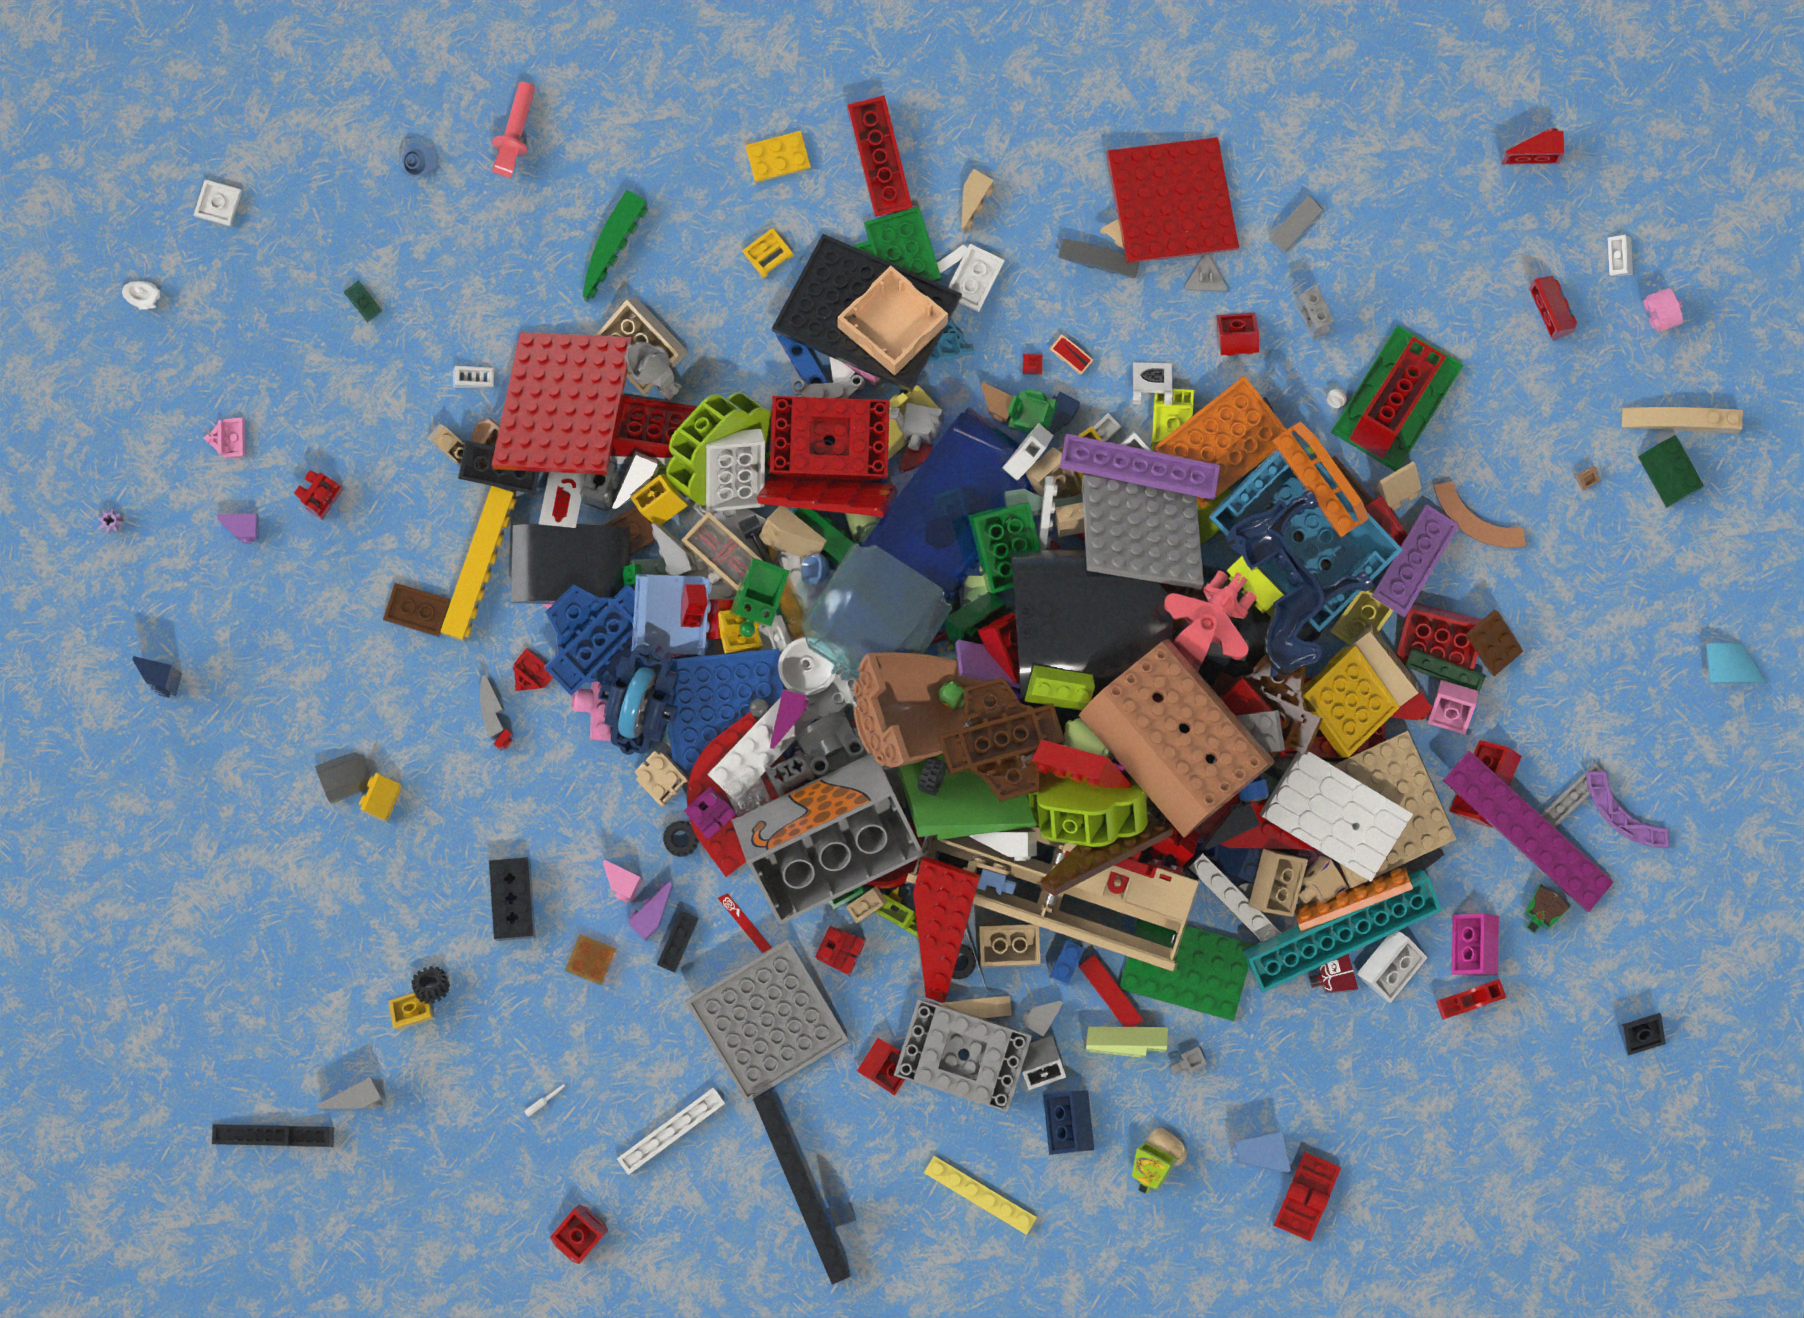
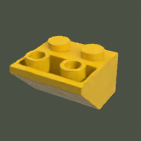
M660 474L630 497L641 514L652 523L662 525L689 505L679 490L669 482L666 474Z
M375 773L374 777L371 776L368 781L367 787L369 790L367 794L363 795L360 800V810L367 815L388 822L403 786Z

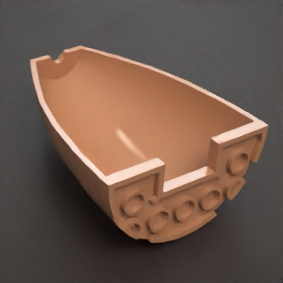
M897 652L867 653L858 668L860 675L859 679L854 683L853 695L857 696V707H854L856 726L865 749L869 754L872 753L875 756V761L878 764L889 766L890 768L919 763L931 757L942 756L943 753L938 736L958 730L959 725L963 721L964 708L961 709L959 707L957 710H950L939 701V690L946 682L950 683L951 681L957 682L964 688L986 681L960 676L958 662L951 659L925 654Z

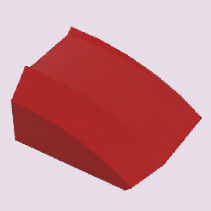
M579 1204L554 1231L550 1239L554 1246L569 1260L580 1264L608 1233L606 1224L598 1219L588 1207Z

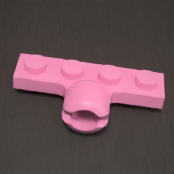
M598 681L593 682L590 689L579 688L572 695L571 705L572 709L576 712H588L590 714V740L611 741V727L604 725L606 717L604 711L607 702L598 699L602 683Z

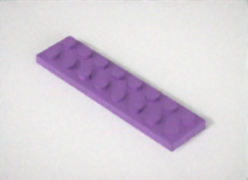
M1066 434L1059 468L1214 500L1220 465Z

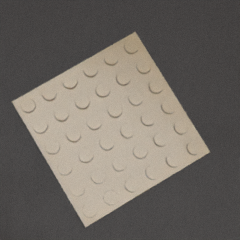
M1408 731L1333 765L1413 814L1374 878L1456 840V836ZM1340 864L1350 888L1368 881Z

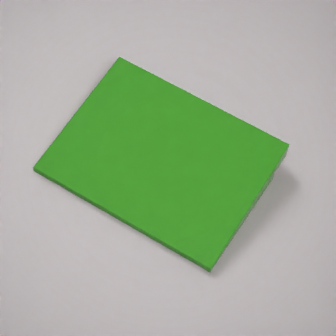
M943 755L936 757L937 759L945 762ZM928 760L897 767L918 837L936 835L937 840L1036 826L1026 795L999 802L983 778L973 774L971 771L968 772L967 770L949 775L947 769L938 793L933 796L918 790L920 775Z

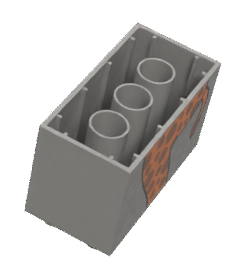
M872 753L732 820L745 859L779 925L924 856L883 766L875 761V756Z

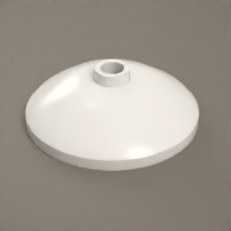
M803 637L792 641L784 648L778 661V673L783 684L792 691L806 695L818 694L825 690L834 680L837 671V660L833 650L827 643L814 637ZM808 660L809 664L807 666H803V661Z

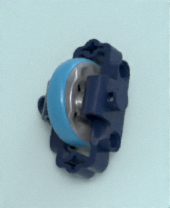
M656 643L649 646L644 644L638 645L632 651L630 657L622 655L612 683L604 682L599 691L598 699L607 702L604 711L606 714L604 725L613 728L610 739L611 743L620 747V750L626 755H631L634 752L644 754L652 746L653 741L661 743L665 735L667 723L673 724L678 713V706H674L672 703L679 673L671 671L672 655L665 652L661 645ZM641 658L642 662L647 666L662 665L659 674L651 668L642 667L639 669V659ZM645 727L644 733H643V738H644V740H642V738H641V736H640V733L642 732L643 728Z

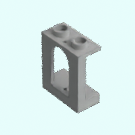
M1316 287L1300 294L1297 307L1312 340L1330 333L1331 330L1328 325L1333 323L1334 320L1319 288Z

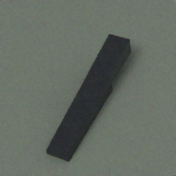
M213 1124L212 1144L334 1147V1127Z

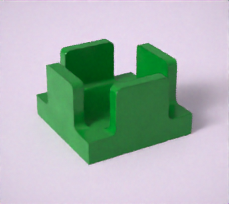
M1026 388L1025 392L1020 391L1019 397L1013 395L1009 406L1008 414L1011 419L1008 427L1012 430L1030 434L1039 423L1048 431L1058 404L1057 400L1048 398L1043 392Z

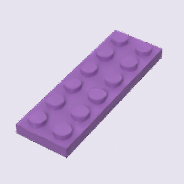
M1426 504L1400 546L1403 550L1391 561L1371 597L1405 617L1459 527V524Z

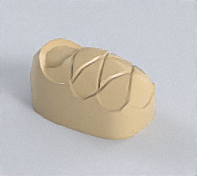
M1162 1127L1156 1128L1147 1138V1143L1178 1159L1174 1167L1181 1165L1186 1160L1187 1149L1185 1145L1168 1130Z

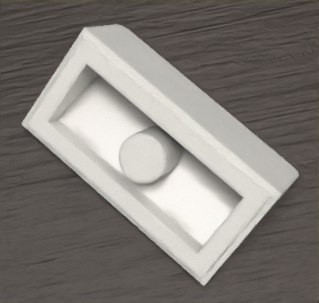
M1627 235L1609 237L1610 276L1633 275L1631 237Z

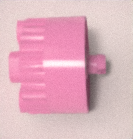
M1670 288L1648 295L1643 300V306L1646 311H1649L1651 318H1648L1649 324L1652 329L1655 328L1659 332L1683 324L1680 309L1683 307L1681 304L1683 302L1681 300L1677 301Z

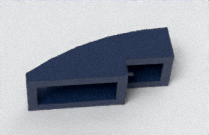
M849 1202L825 1209L833 1229L856 1221Z

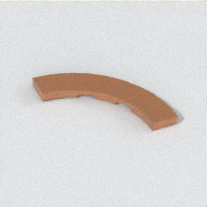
M1453 481L1433 485L1441 508L1452 521L1459 524L1458 529L1476 541L1500 548L1526 547L1523 527H1499L1479 519L1462 503Z

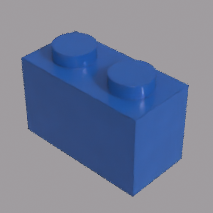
M1066 941L1050 978L1068 986L1085 949L1070 941Z

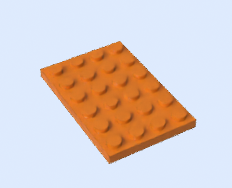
M1243 376L1154 446L1153 449L1158 453L1220 465L1216 498L1275 451L1276 447L1271 441L1287 429L1248 379ZM1196 496L1197 505L1200 509L1212 501V499Z

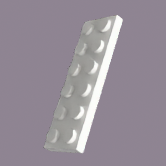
M780 697L708 775L737 802L765 772L764 768L771 766L793 743L795 736L809 726L818 716L809 706L807 711L802 712L800 718L774 749H770Z

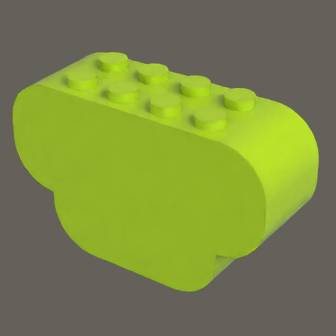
M743 392L733 393L727 398L721 394L708 396L671 437L669 449L673 458L667 466V479L675 488L698 505H706V444L741 430L761 429L766 445L771 440L772 413Z
M1039 771V791L1028 794V799L1036 825L1040 827L1042 838L1053 842L1101 847L1113 843L1118 837L1135 836L1145 829L1148 824L1146 793L1132 778H1126L1131 783V788H1104L1100 786L1094 788L1083 781L1077 783L1068 777L1059 778L1051 772L1045 774Z

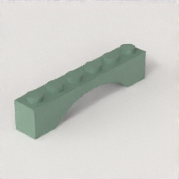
M1026 489L1005 491L1006 506L1029 502L1032 515H1041L1042 496L1033 494ZM1081 493L1069 498H1052V502H1055V507L1083 502V496Z

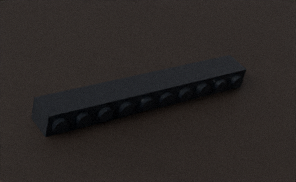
M772 1092L753 1099L831 1284H836L851 1277Z

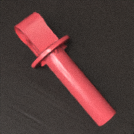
M519 83L504 136H497L492 140V145L499 150L492 172L511 178L514 171L517 155H525L528 151V147L520 140L535 92V86L530 83Z

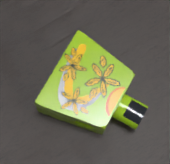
M1147 1142L1142 1143L1136 1150L1132 1177L1140 1181L1138 1190L1143 1193H1149L1151 1188L1157 1189L1160 1187L1178 1159Z

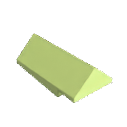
M1088 1027L1085 1052L1145 1058L1146 1051L1166 1052L1168 1027Z

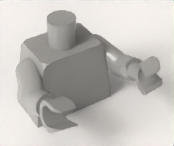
M907 403L904 417L903 413L900 412V408H890L891 415L889 419L896 420L899 430L904 433L905 439L909 440L908 447L910 449L918 450L921 443L932 444L934 439L939 437L945 421L942 409Z

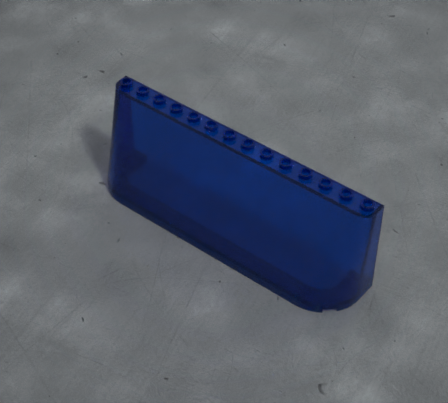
M970 407L966 408L965 412H962L951 424L887 510L885 516L881 518L822 599L821 606L816 610L812 618L811 628L859 662L863 660L867 653H911L910 651L914 646L918 647L923 640V633L930 631L935 623L933 621L937 615L941 616L946 609L945 603L948 600L952 601L957 594L956 588L959 584L963 585L969 577L967 573L970 569L974 570L980 562L968 515L1005 507V491L1019 489L1033 491L1034 488L1026 473L1016 480L1002 468L1020 444Z

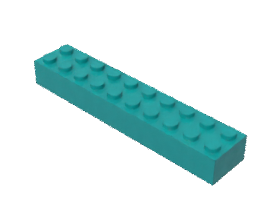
M1421 869L1408 875L1413 887L1412 890L1302 932L1298 925L1242 951L1255 984L1263 993L1442 911L1429 876Z

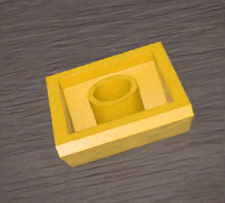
M415 993L388 1001L392 1026L396 1030L435 1019L431 1002L429 1001V1004H425L424 1001L423 1003L416 998Z

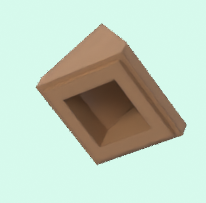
M1591 466L1574 476L1583 491L1600 481L1595 466Z

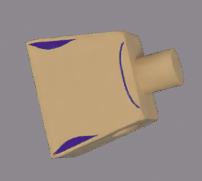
M1319 856L1304 873L1302 883L1306 889L1299 894V897L1304 903H1308L1311 899L1325 903L1348 889V886L1332 860Z

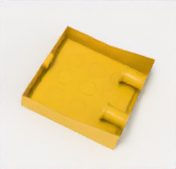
M1357 646L1343 647L1329 660L1327 666L1318 675L1303 686L1302 697L1307 711L1324 718L1319 729L1340 758L1352 755L1400 708Z

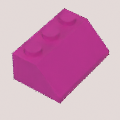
M1491 914L1453 915L1452 975H1498L1499 916Z

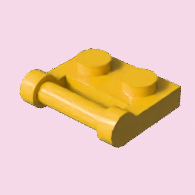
M773 228L742 250V253L763 279L768 276L767 273L787 258L790 259L794 256ZM779 248L782 249L783 252L764 267L760 265L763 260Z

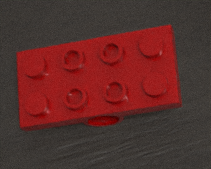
M1304 1152L1273 1226L1311 1242L1341 1167Z

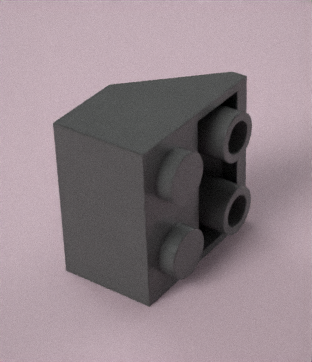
M1052 1034L1031 1041L1022 1066V1073L1028 1090L1066 1078L1065 1069Z

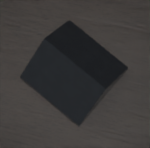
M1661 1013L1618 1026L1628 1056L1666 1044Z

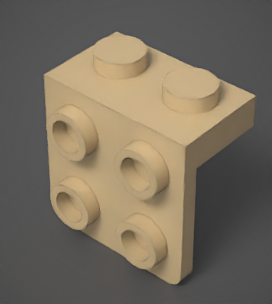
M975 858L974 861L969 860L968 867L963 868L976 874L978 867L1005 875L1010 873V871L1006 870L1007 866L997 863L990 866L987 865L988 861Z

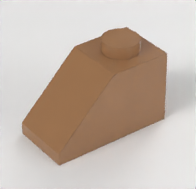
M982 382L981 392L989 415L998 423H1002V421L1007 423L1010 417L1008 409L1013 396Z

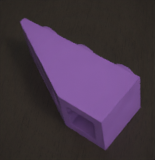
M671 881L661 884L657 889L658 893L654 897H648L643 902L644 907L640 911L635 910L629 916L630 921L628 924L645 941L660 928L673 888Z

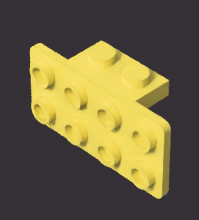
M915 386L912 392L909 391L906 395L904 393L896 394L890 399V408H900V412L903 413L904 417L907 403L940 409L920 386ZM889 419L888 460L909 443V440L905 439L904 433L899 430L894 419Z

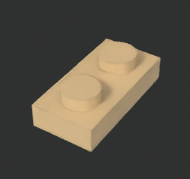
M874 887L847 905L846 908L855 922L858 923L886 904L887 901L879 889Z

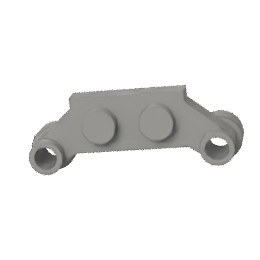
M860 375L852 376L847 382L807 384L802 379H795L791 384L792 392L795 395L848 399L855 392H859L865 387V381ZM854 380H860L859 384H854L853 382ZM798 383L802 384L800 388H796L795 385Z

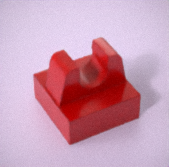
M1023 354V375H1042L1043 354Z

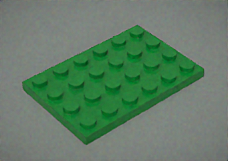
M1139 918L1134 932L1136 937L1168 948L1174 947L1171 940L1173 935H1178L1174 930ZM1186 926L1175 958L1178 962L1175 971H1170L1128 956L1119 988L1126 992L1234 1022L1249 968L1242 951L1255 945Z

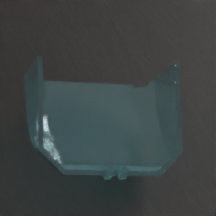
M853 543L831 571L803 618L801 626L808 648L834 664L830 673L834 675L838 668L843 670L840 676L841 680L844 681L848 674L858 680L860 675L858 668L867 653L897 652L924 654L950 613L952 606L946 602L943 596L945 592L941 587L878 546L871 545L870 548H864Z

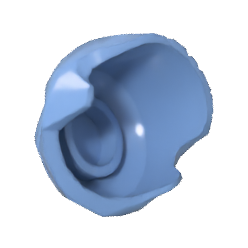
M819 553L805 557L801 569L802 581L813 585L823 583L830 573V564L827 558Z

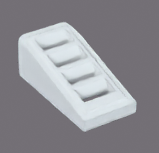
M455 366L453 369V388L494 387V368ZM460 373H463V381H460ZM468 373H471V381H468ZM476 373H479V382H476ZM484 373H487V382H484Z

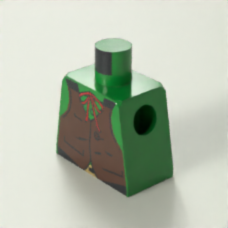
M1540 883L1536 887L1524 913L1531 918L1525 928L1533 934L1537 932L1540 926L1548 930L1572 905Z

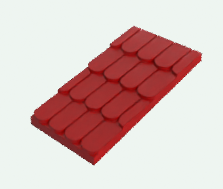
M771 474L756 498L758 504L884 517L898 491L896 486L891 483L800 479Z

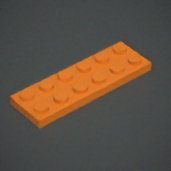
M1397 868L1387 875H1379L1373 878L1372 881L1347 889L1325 903L1316 901L1311 904H1302L1295 909V916L1302 932L1412 890L1413 887L1406 868Z

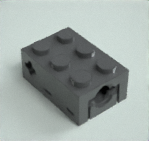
M609 463L607 475H586L580 491L583 504L606 511L607 507H611L614 499L612 492L618 488L620 483L615 464Z

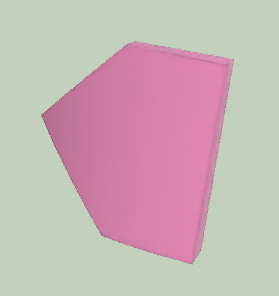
M244 418L219 420L211 433L204 437L225 458L246 457Z

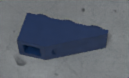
M1060 391L1057 396L1053 395L1052 399L1058 402L1048 430L1052 435L1070 424L1080 407L1079 401Z

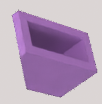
M217 514V519L241 543L251 544L253 540H259V517L256 514Z

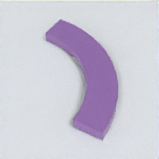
M1586 771L1587 785L1593 803L1604 820L1613 829L1639 844L1657 848H1669L1668 828L1654 827L1641 823L1632 818L1618 805L1608 783L1607 771Z

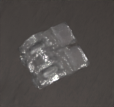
M758 769L742 775V783L739 778H736L722 785L738 817L771 802Z

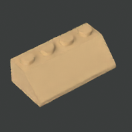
M1371 623L1368 624L1351 641V646H1357L1400 707L1419 693V683Z

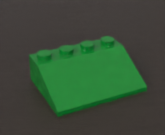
M1029 502L968 515L986 588L992 594L1014 588L1010 551L1041 550Z

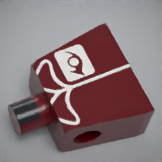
M1349 953L1318 967L1319 974L1309 976L1311 988L1323 986L1324 993L1358 990Z

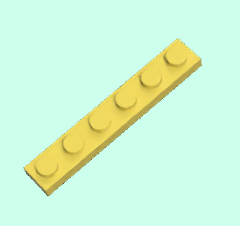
M933 1156L924 1174L1026 1235L1037 1218Z

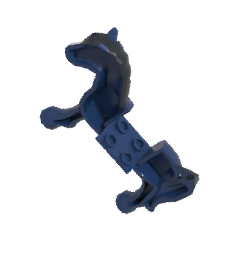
M1310 490L1304 492L1300 497L1292 499L1288 505L1283 500H1278L1270 510L1251 515L1238 522L1231 528L1227 538V545L1243 556L1251 571L1264 566L1276 558V564L1279 569L1287 573L1289 584L1292 587H1296V589L1273 603L1275 606L1273 610L1274 615L1270 619L1264 636V653L1272 666L1271 678L1278 673L1289 675L1300 666L1315 663L1320 659L1322 649L1318 644L1302 641L1296 636L1302 626L1313 618L1328 601L1348 590L1357 589L1366 592L1374 588L1370 577L1365 571L1360 572L1357 576L1344 574L1334 583L1322 585L1292 553L1286 543L1285 530L1290 520L1303 509H1315L1319 506L1316 497Z

